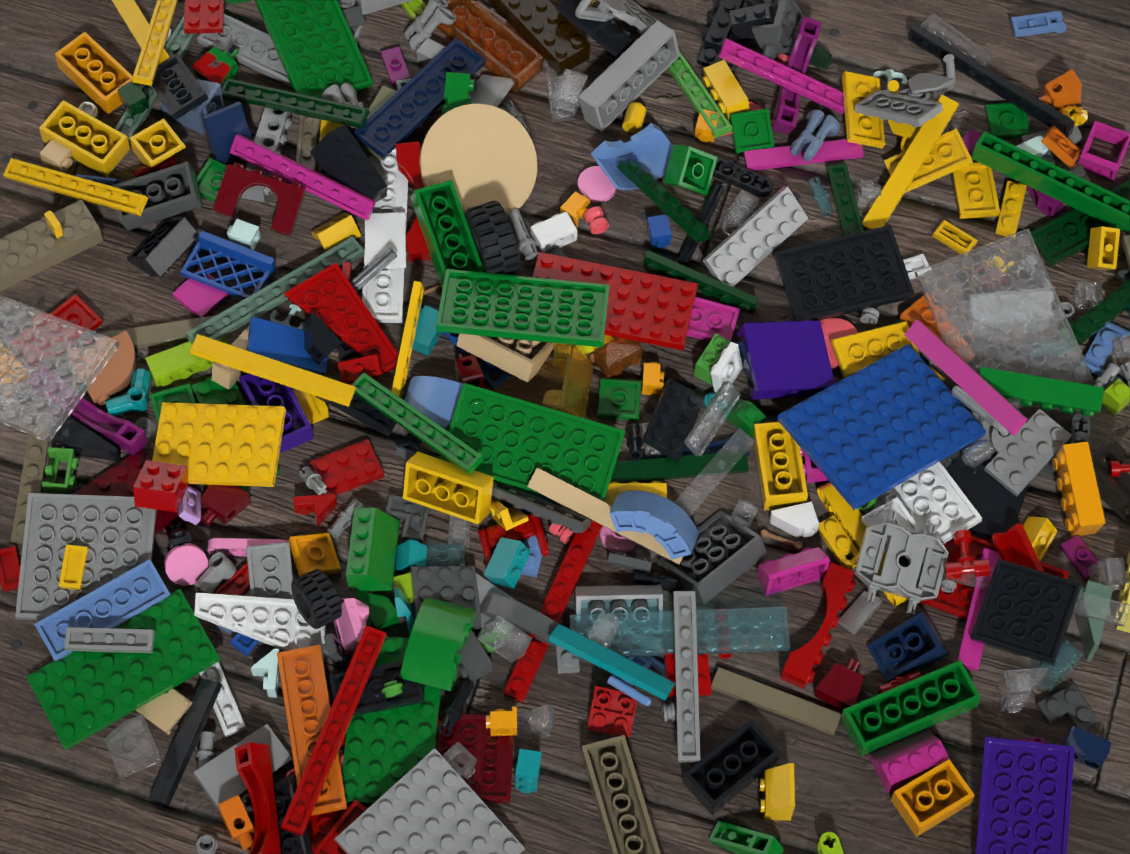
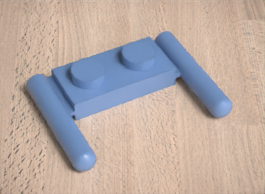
M1108 323L1098 331L1080 367L1101 377L1105 371L1102 368L1119 337L1122 336L1130 340V331L1114 323ZM1116 376L1112 383H1114L1118 379H1120L1123 382V379Z
M637 649L628 658L649 670L653 667L665 674L664 664L640 649ZM614 674L608 679V684L645 706L651 704V699L633 688L635 685Z

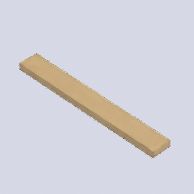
M536 468L527 486L528 488L616 532L609 514L612 508L611 505ZM636 531L616 532L680 565L683 557L671 559L665 548L649 533Z

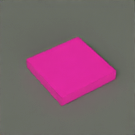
M206 274L207 279H215L210 274ZM190 278L172 293L173 298L198 318L207 317L230 295Z

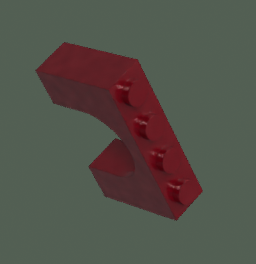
M239 163L228 164L213 211L234 218L243 193L251 187L264 186L271 189L278 199V207L271 230L291 237L306 190L302 188L303 185L291 181V184L283 182L284 179L272 175V178L264 176V172L253 169V171L245 169L244 165Z

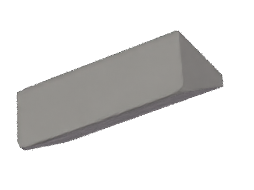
M864 591L843 614L839 624L855 635L881 606L882 600L879 597L875 596L874 603L865 601L867 592Z

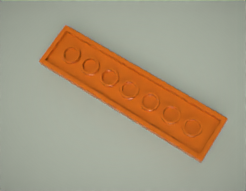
M320 645L277 653L297 787L331 709ZM338 753L311 816L348 809Z

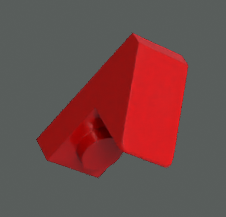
M336 494L293 497L295 514L307 515L315 512L316 523L319 526L337 507Z

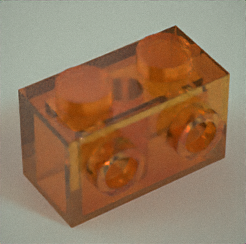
M617 337L604 344L603 348L599 347L594 350V362L607 378L619 375L624 369L631 365L634 366L642 360V347L637 341Z

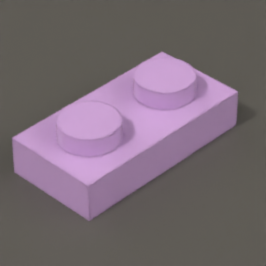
M188 486L178 508V516L194 525H197L201 520V492Z

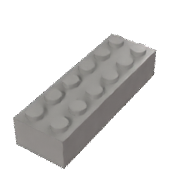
M656 21L613 64H610L587 89L581 92L578 99L587 123L602 132L680 57L674 30Z

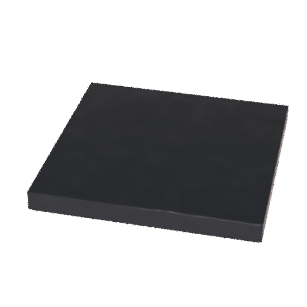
M964 447L948 457L945 469L982 517V522L968 530L992 538L991 536L994 533H1006L1017 523L1028 485L1016 497L984 470L995 456Z
M998 559L970 639L1055 666L1082 589V584Z

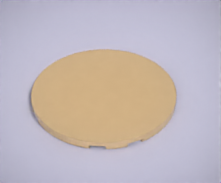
M467 104L448 111L430 127L420 150L419 165L424 187L452 180L463 212L477 205L497 201L503 206L508 216L509 211L519 209L525 203L536 181L537 155L528 132L508 112L491 105Z

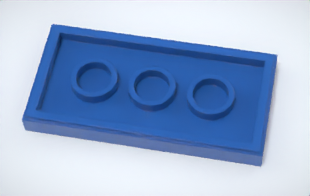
M256 317L250 319L247 351L321 376L326 374L328 357L318 365L304 350V330Z

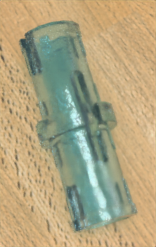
M815 177L816 182L813 178L810 179L808 185L813 192L814 202L818 204L823 217H827L826 212L830 216L834 213V209L828 199V192L824 190L819 177Z

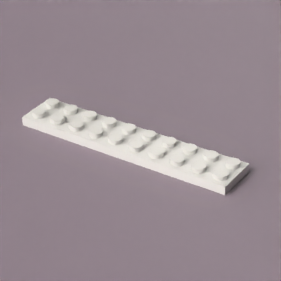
M395 148L384 161L369 156V160L388 186L387 197L375 203L372 213L405 212L406 230L409 182L398 171ZM364 252V269H365V252ZM405 268L383 269L363 286L362 301L377 323H402Z

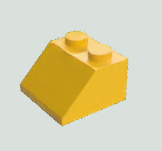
M164 118L130 137L133 152L144 165L149 167L157 165L186 148Z
M794 763L765 770L764 777L760 778L759 790L764 793V799H760V812H764V820L791 821L795 808Z

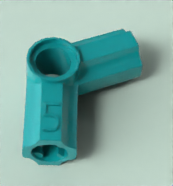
M145 369L134 371L127 394L105 400L108 413L115 417L132 411L135 413L145 412L149 407L148 394L152 377L151 372Z

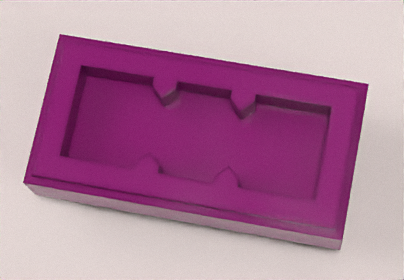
M400 47L381 51V57L392 86L396 85L397 80L410 78Z
M1079 535L1060 545L1059 548L1084 581L1102 571L1103 567Z

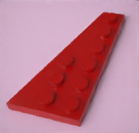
M337 263L332 264L284 293L287 299L309 316L314 313L317 317L321 318L331 332L335 333L339 339L361 356L365 357L379 353L383 373L386 374L397 367L399 354Z

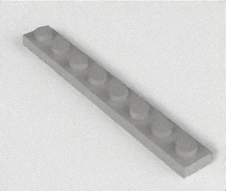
M674 591L678 763L699 762L700 728L695 591Z

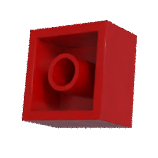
M146 460L133 486L135 507L177 512L189 486L187 466Z

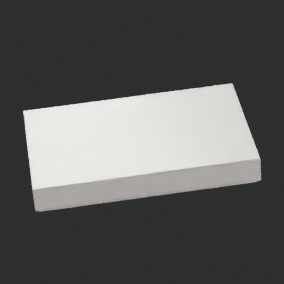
M405 212L372 213L370 219L365 220V268L389 248L396 252L397 258L384 269L406 268Z

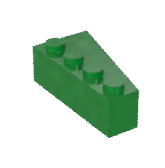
M446 72L445 104H443L442 115L456 107L473 104V99H469L470 91H474V79H471L470 74Z

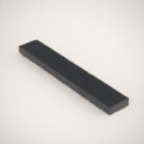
M201 679L191 701L192 705L187 710L148 798L150 801L167 806L170 805L222 687V684L218 681Z

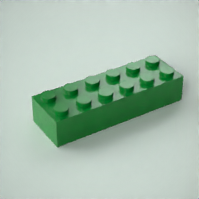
M450 180L414 190L410 199L441 288L443 289L446 269L485 273L453 181Z
M960 660L845 708L840 719L861 757L976 708L981 696Z

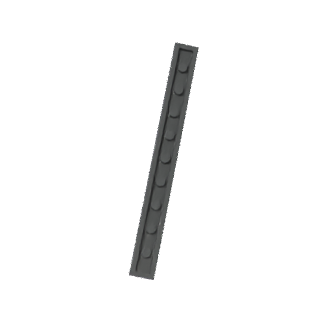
M408 442L398 446L395 455L402 457L406 462L417 452L440 459L439 455ZM493 480L492 496L496 500L507 501L515 508L526 509L534 516L545 517L551 523L566 526L575 533H582L590 528L592 520L510 485Z

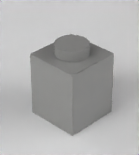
M426 38L416 49L417 62L426 66L445 46Z

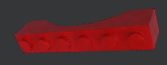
M420 143L395 144L398 171L405 176L413 190L424 188L419 165ZM417 216L411 229L406 234L408 262L432 260Z
M832 562L830 563L821 586L825 603L823 624L817 634L807 644L790 653L782 671L781 680L804 690L807 683L812 684L816 674L813 669L816 664L820 665L824 653L821 652L823 646L828 647L832 635L829 634L831 628L836 629L840 617L837 616L839 610L844 611L848 599L845 598L847 592L852 593L856 581L853 580L854 571Z
M249 742L234 748L236 769L248 789L254 811V837L248 854H281L270 747L267 744Z

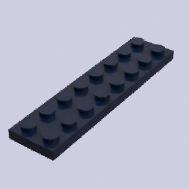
M455 38L370 116L363 128H357L354 131V137L384 159L396 148L395 144L403 142L445 102L446 72L470 74L472 77L485 65L486 59L458 38Z

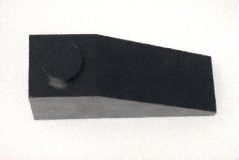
M70 417L53 434L57 448L74 449L76 456L119 461L121 459L116 447Z

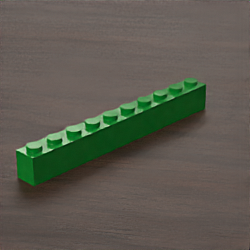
M985 131L983 132L975 146L972 155L973 160L1130 235L1129 200Z

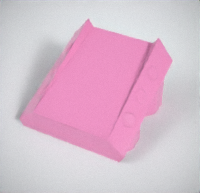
M347 598L341 604L342 616L335 621L345 653L348 656H352L367 626L369 606L355 598Z

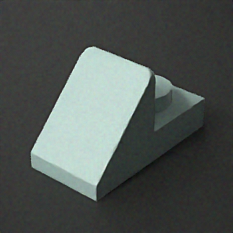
M1041 135L1016 146L1055 164L1051 152L1041 142L1043 139Z
M277 648L273 649L251 667L253 676H264L263 689L267 690L268 697L276 698L279 681L277 653L280 652Z

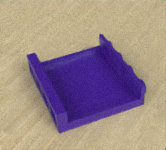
M807 319L798 322L793 320L784 322L767 321L764 323L747 322L738 331V336H743L754 383V387L750 392L752 400L812 397L835 384L820 321Z

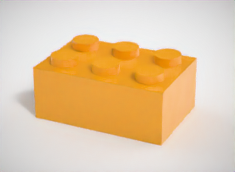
M950 759L896 790L893 793L891 802L915 837L969 806L975 795Z

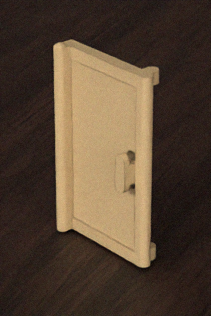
M171 689L135 711L169 735L171 733L170 730L192 705V702L175 689Z

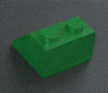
M674 144L663 183L679 189L708 195L718 157L690 146Z

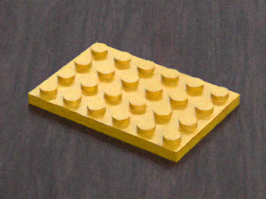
M162 402L152 461L187 466L188 484L274 487L286 408L284 406Z

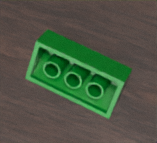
M376 507L354 508L346 569L349 591H392L400 521Z

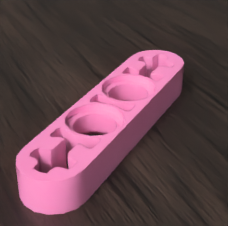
M213 538L208 540L207 552L211 555L222 552L225 556H247L246 546L288 542V540Z

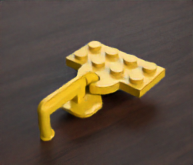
M896 80L889 81L887 87L890 92H898L899 83ZM888 120L893 134L903 137L901 141L902 153L884 160L890 176L922 126L913 127L910 124L896 123L895 121ZM957 128L939 137L906 192L973 164L972 158Z

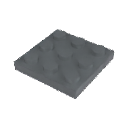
M475 566L411 567L410 574L415 620L424 599L432 598L475 609L476 614L472 629L481 628Z

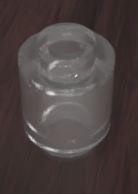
M978 440L963 449L962 459L967 466L970 465L974 468L991 458V455L994 454V448L989 440Z

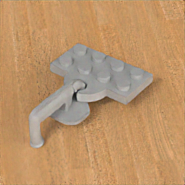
M581 0L575 12V16L580 19L602 22L618 17L628 24L636 26L638 28L637 31L642 35L657 21L633 0H598L601 2L598 8L588 7L591 0Z
M948 54L943 58L946 64L947 77L930 73L917 74L908 80L910 88L896 93L877 90L855 105V112L865 116L879 117L881 120L888 119L896 123L910 124L913 127L922 126L925 122L943 111L942 103L934 102V100L952 89L956 83L954 55Z
M954 386L952 389V396L973 411L971 415L986 430L985 436L978 439V441H990L993 450L997 454L984 470L1016 497L1072 436L1041 409H1038L1014 436L960 386Z

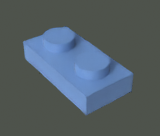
M536 535L523 542L531 553L521 574L537 578L543 556L541 555Z

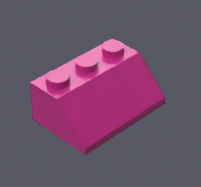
M809 547L797 554L792 555L789 553L774 561H763L758 565L757 576L765 596L823 579L828 570L830 559L819 547L813 549Z
M928 729L868 753V757L887 793L905 786L950 759L940 739Z

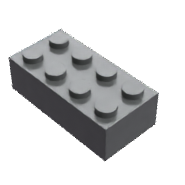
M188 161L113 185V187L145 195L148 198L141 217L117 210L119 221L127 231L203 206L196 173Z

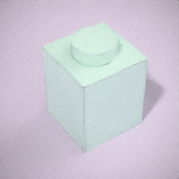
M236 219L234 225L229 227L227 236L230 242L254 250L260 239V231L258 226Z

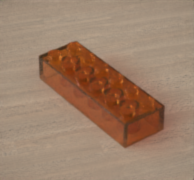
M447 0L448 7L446 9L455 15L456 21L451 25L441 23L436 28L452 41L458 38L484 57L486 63L483 67L494 76L512 79L514 85L511 90L515 93L543 71V56L474 0Z

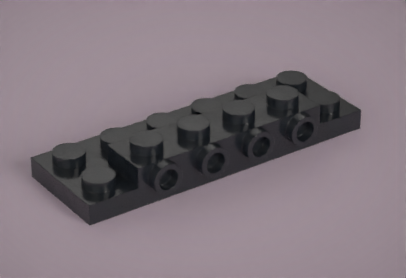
M745 0L717 1L715 6V12L717 13L715 16L711 15L708 23L710 29L709 31L705 30L702 36L704 46L697 60L698 65L708 67L724 60L718 56L723 41L726 38L746 47L749 38L735 41L729 12L749 7ZM726 61L734 75L737 65Z

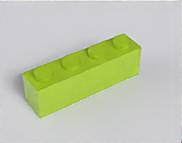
M227 336L218 340L230 345ZM190 342L145 358L156 388L167 386L178 379L188 378L191 374L199 371H206L213 366L214 362L190 354L192 346Z

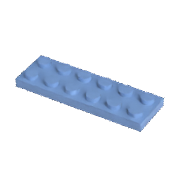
M149 559L34 625L53 659L57 662L74 652L64 649L67 627L114 629L171 596Z

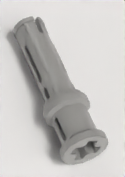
M513 209L508 212V217L520 242L519 249L525 256L524 261L526 265H536L539 254L536 249V241L530 237L519 209Z

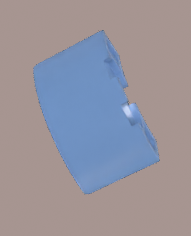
M650 123L643 130L631 136V141L623 143L622 140L615 142L605 140L591 153L616 189H638L617 168L620 161L630 159L637 161L642 169L653 176L655 181L665 177L673 145L660 127Z
M414 376L411 379L404 401L449 431L463 384L439 377Z
M645 491L620 492L609 513L616 532L636 531L649 533L665 548L671 559L691 555L698 537V530L695 524L681 507L663 496Z

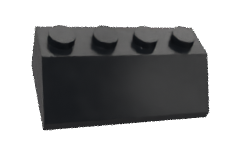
M563 0L555 8L617 59L634 43L631 40L633 36L625 29L621 32L616 28L618 23L613 19L602 22L576 17V8L581 0Z
M345 124L327 133L310 151V154L326 177L376 202L387 197V184Z

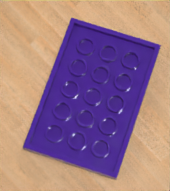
M984 737L975 854H1067L1075 747Z

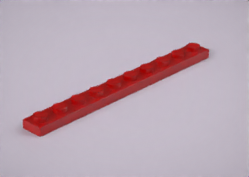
M594 521L591 522L590 528L584 532L575 533L540 610V613L558 624L563 617L603 528L602 525ZM531 633L503 692L504 696L524 703L549 648L548 644L537 640L535 635Z
M369 626L365 627L282 822L281 829L303 836L385 642L386 632Z

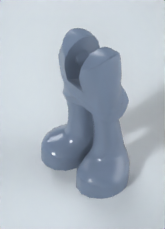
M820 110L808 112L805 119L807 124L805 129L790 146L791 154L796 157L802 149L805 150L803 160L807 162L817 154L824 144L823 140L827 135L836 136L841 130V125L833 116L827 115L824 119V113ZM820 127L819 131L814 137L812 133L816 128Z

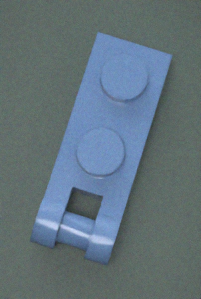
M1061 11L1017 16L1010 19L1014 37L1051 32L1063 33L1067 30L1065 22L1062 21L1063 14Z

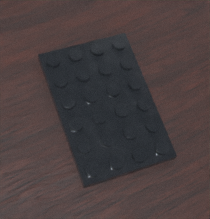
M891 225L774 252V258L795 322L807 319L820 321L862 311L868 307L874 308L912 299L915 296Z

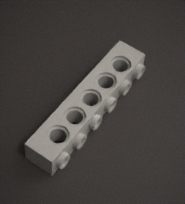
M265 107L254 142L282 155L281 147L286 144V131L291 128V115L294 113ZM247 162L246 170L253 171V169L264 172V176L272 178L273 174ZM254 186L246 190L241 198L265 203L266 196L270 195L271 189L264 186Z

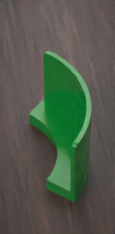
M425 598L410 634L400 677L405 680L451 691L455 685L462 655L458 653L466 645L472 631L476 610L432 598Z

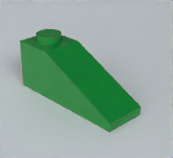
M722 821L717 822L709 838L710 842L735 854H782L784 851L775 836Z

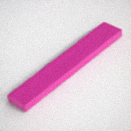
M847 139L823 142L822 147L809 162L803 160L805 150L802 149L796 157L791 154L790 146L744 151L746 169L756 171L863 158L864 153L861 144L847 142Z
M986 548L983 549L981 560H989L990 576L976 578L957 660H961L966 669L978 671L984 644L971 640L970 636L997 561L1001 559L999 552Z

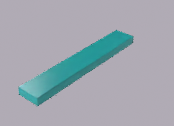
M560 624L557 625L549 637L548 641L665 701L675 686L674 682Z

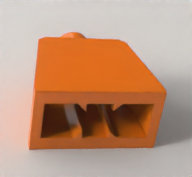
M1072 69L1044 86V95L1038 99L1054 107L1057 111L1061 107L1066 108L1067 105L1070 107L1081 103L1082 83Z
M236 795L218 804V810L234 843L239 841L243 851L251 848L253 842L251 835L254 833V827L239 795ZM238 824H242L244 827L242 829H236L235 826Z

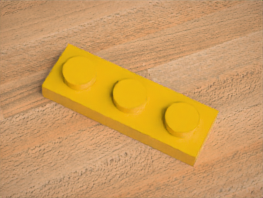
M1007 181L995 234L1015 238L1027 185Z

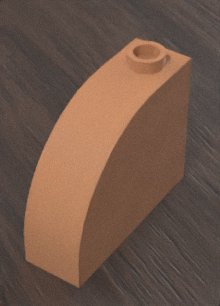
M127 331L70 358L76 373L95 406L105 405V400L117 396L126 389L132 380V374L136 371L137 365L134 346Z

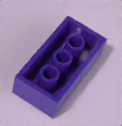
M249 373L239 377L241 389L249 405L284 406L286 408L280 453L313 439L312 427L291 387Z

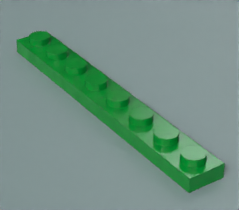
M364 372L351 385L356 387L355 394L469 475L484 460L481 454Z

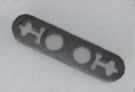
M720 157L717 158L712 177L759 197H767L771 194L773 183L769 178ZM724 169H730L733 173L731 175H725L722 171ZM747 176L751 181L743 183L740 178Z

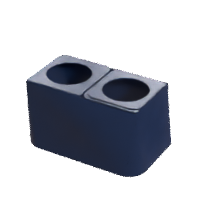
M1070 726L1063 746L1075 747L1074 760L1099 771L1112 748V742L1078 727Z

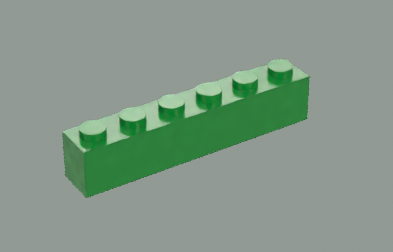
M980 367L977 370V373L1010 403L1012 401L1020 402V405L1025 407L1039 405L1044 410L1057 408L1061 409L1062 413L1072 414L1073 411L1081 412V415L1085 417H1094V415L1101 412L1104 387Z

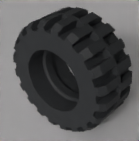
M490 201L468 208L464 215L484 272L516 275L520 271V255L511 223L503 206L497 201Z

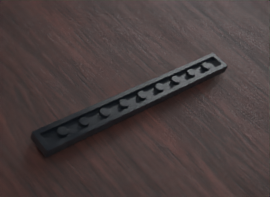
M915 23L910 27L909 41L942 61L945 55H954L956 70L1051 128L1055 125L1067 137L1072 134L1075 121L1070 117L1063 115L1055 110L1054 107L1045 104L1036 96L1024 91L1020 86L993 72L989 67L975 61L974 58L949 45L940 37H936L924 27H920Z

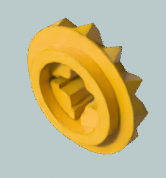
M1067 105L1066 108L1061 107L1058 111L1075 121L1074 126L1081 125L1088 119L1087 111L1083 110V107H1076L1075 105L1070 107Z

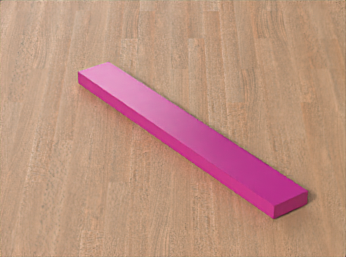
M727 38L723 41L719 58L845 115L843 92Z
M236 134L229 153L290 183L291 181L300 183L306 191L365 220L370 219L376 201L259 143Z
M917 319L905 333V336L1008 432L1015 436L1028 420L1020 411L920 320Z

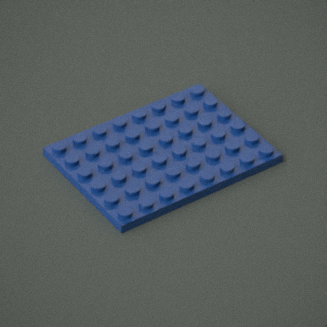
M909 344L782 412L777 417L779 423L853 510L977 441L986 434V430L963 404L952 396L951 391Z

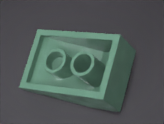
M1089 580L1085 588L1082 587L1075 606L1077 608L1075 619L1087 661L1092 660L1100 644L1113 592L1112 587Z

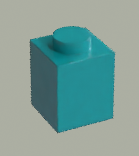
M414 539L407 540L398 545L396 570L410 573L411 567L426 566L427 546Z

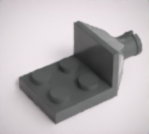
M780 0L778 2V9L773 19V24L752 26L757 43L763 51L762 55L776 61V55L785 54L790 51L796 25L804 17L794 0Z

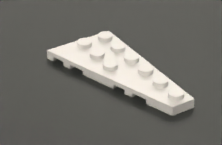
M210 593L195 594L194 616L284 651L320 645L324 662L325 652L323 644H325L323 636L325 635V626L319 629L312 628L301 616L294 599Z

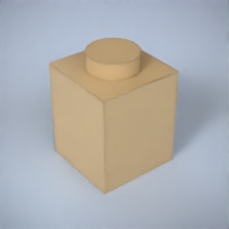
M52 139L40 152L42 164L64 173L72 166L74 161L71 150Z

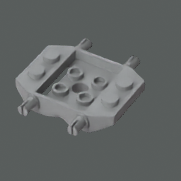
M889 510L885 523L865 529L854 574L868 586L865 601L874 603L876 591L878 590L908 599L909 603L906 614L914 616L917 603L937 598L949 552L940 540L935 537L937 524L929 523L927 534L912 532L894 524L898 512ZM887 536H891L885 560L883 563L881 575L878 576L877 574L881 558L883 555L885 543L887 540ZM900 556H905L908 559L909 564L907 567H902L899 564Z

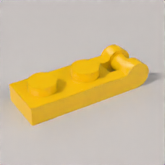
M833 515L819 523L818 533L842 567L853 571L857 563L859 551ZM850 555L853 558L851 560L846 559Z

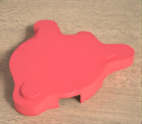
M828 318L820 320L831 369L836 370L839 365L830 344L831 340L858 332L847 320Z

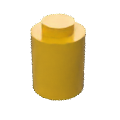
M634 102L628 105L622 128L625 131L633 134L641 131L647 111L643 104Z

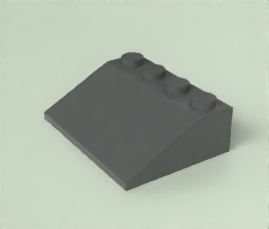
M721 510L697 528L698 537L691 555L683 557L680 565L663 556L658 559L659 564L672 577H677L678 583L686 591H695L696 600L703 605L767 555L760 535Z

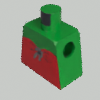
M229 45L224 52L217 47H213L193 64L191 68L196 76L205 81L218 83L222 89L226 79H234L239 70V66L234 60L239 51L232 45Z

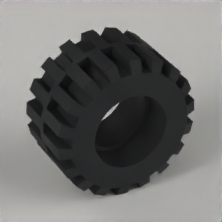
M315 569L291 582L292 596L297 609L312 628L319 629L342 616V607L338 593L330 579L321 570Z

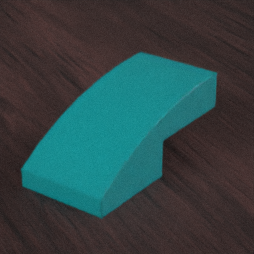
M395 588L394 598L397 617L406 616L410 636L415 622V613L405 594L399 588Z

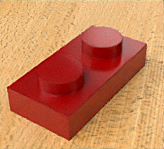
M379 353L338 363L342 383L357 380L363 372L370 377L383 374Z

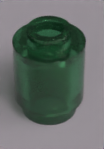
M816 44L809 63L819 70L827 69L832 63V54Z

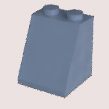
M196 79L207 94L208 100L176 120L163 101L161 106L164 116L204 135L203 116L224 108V101L220 84Z

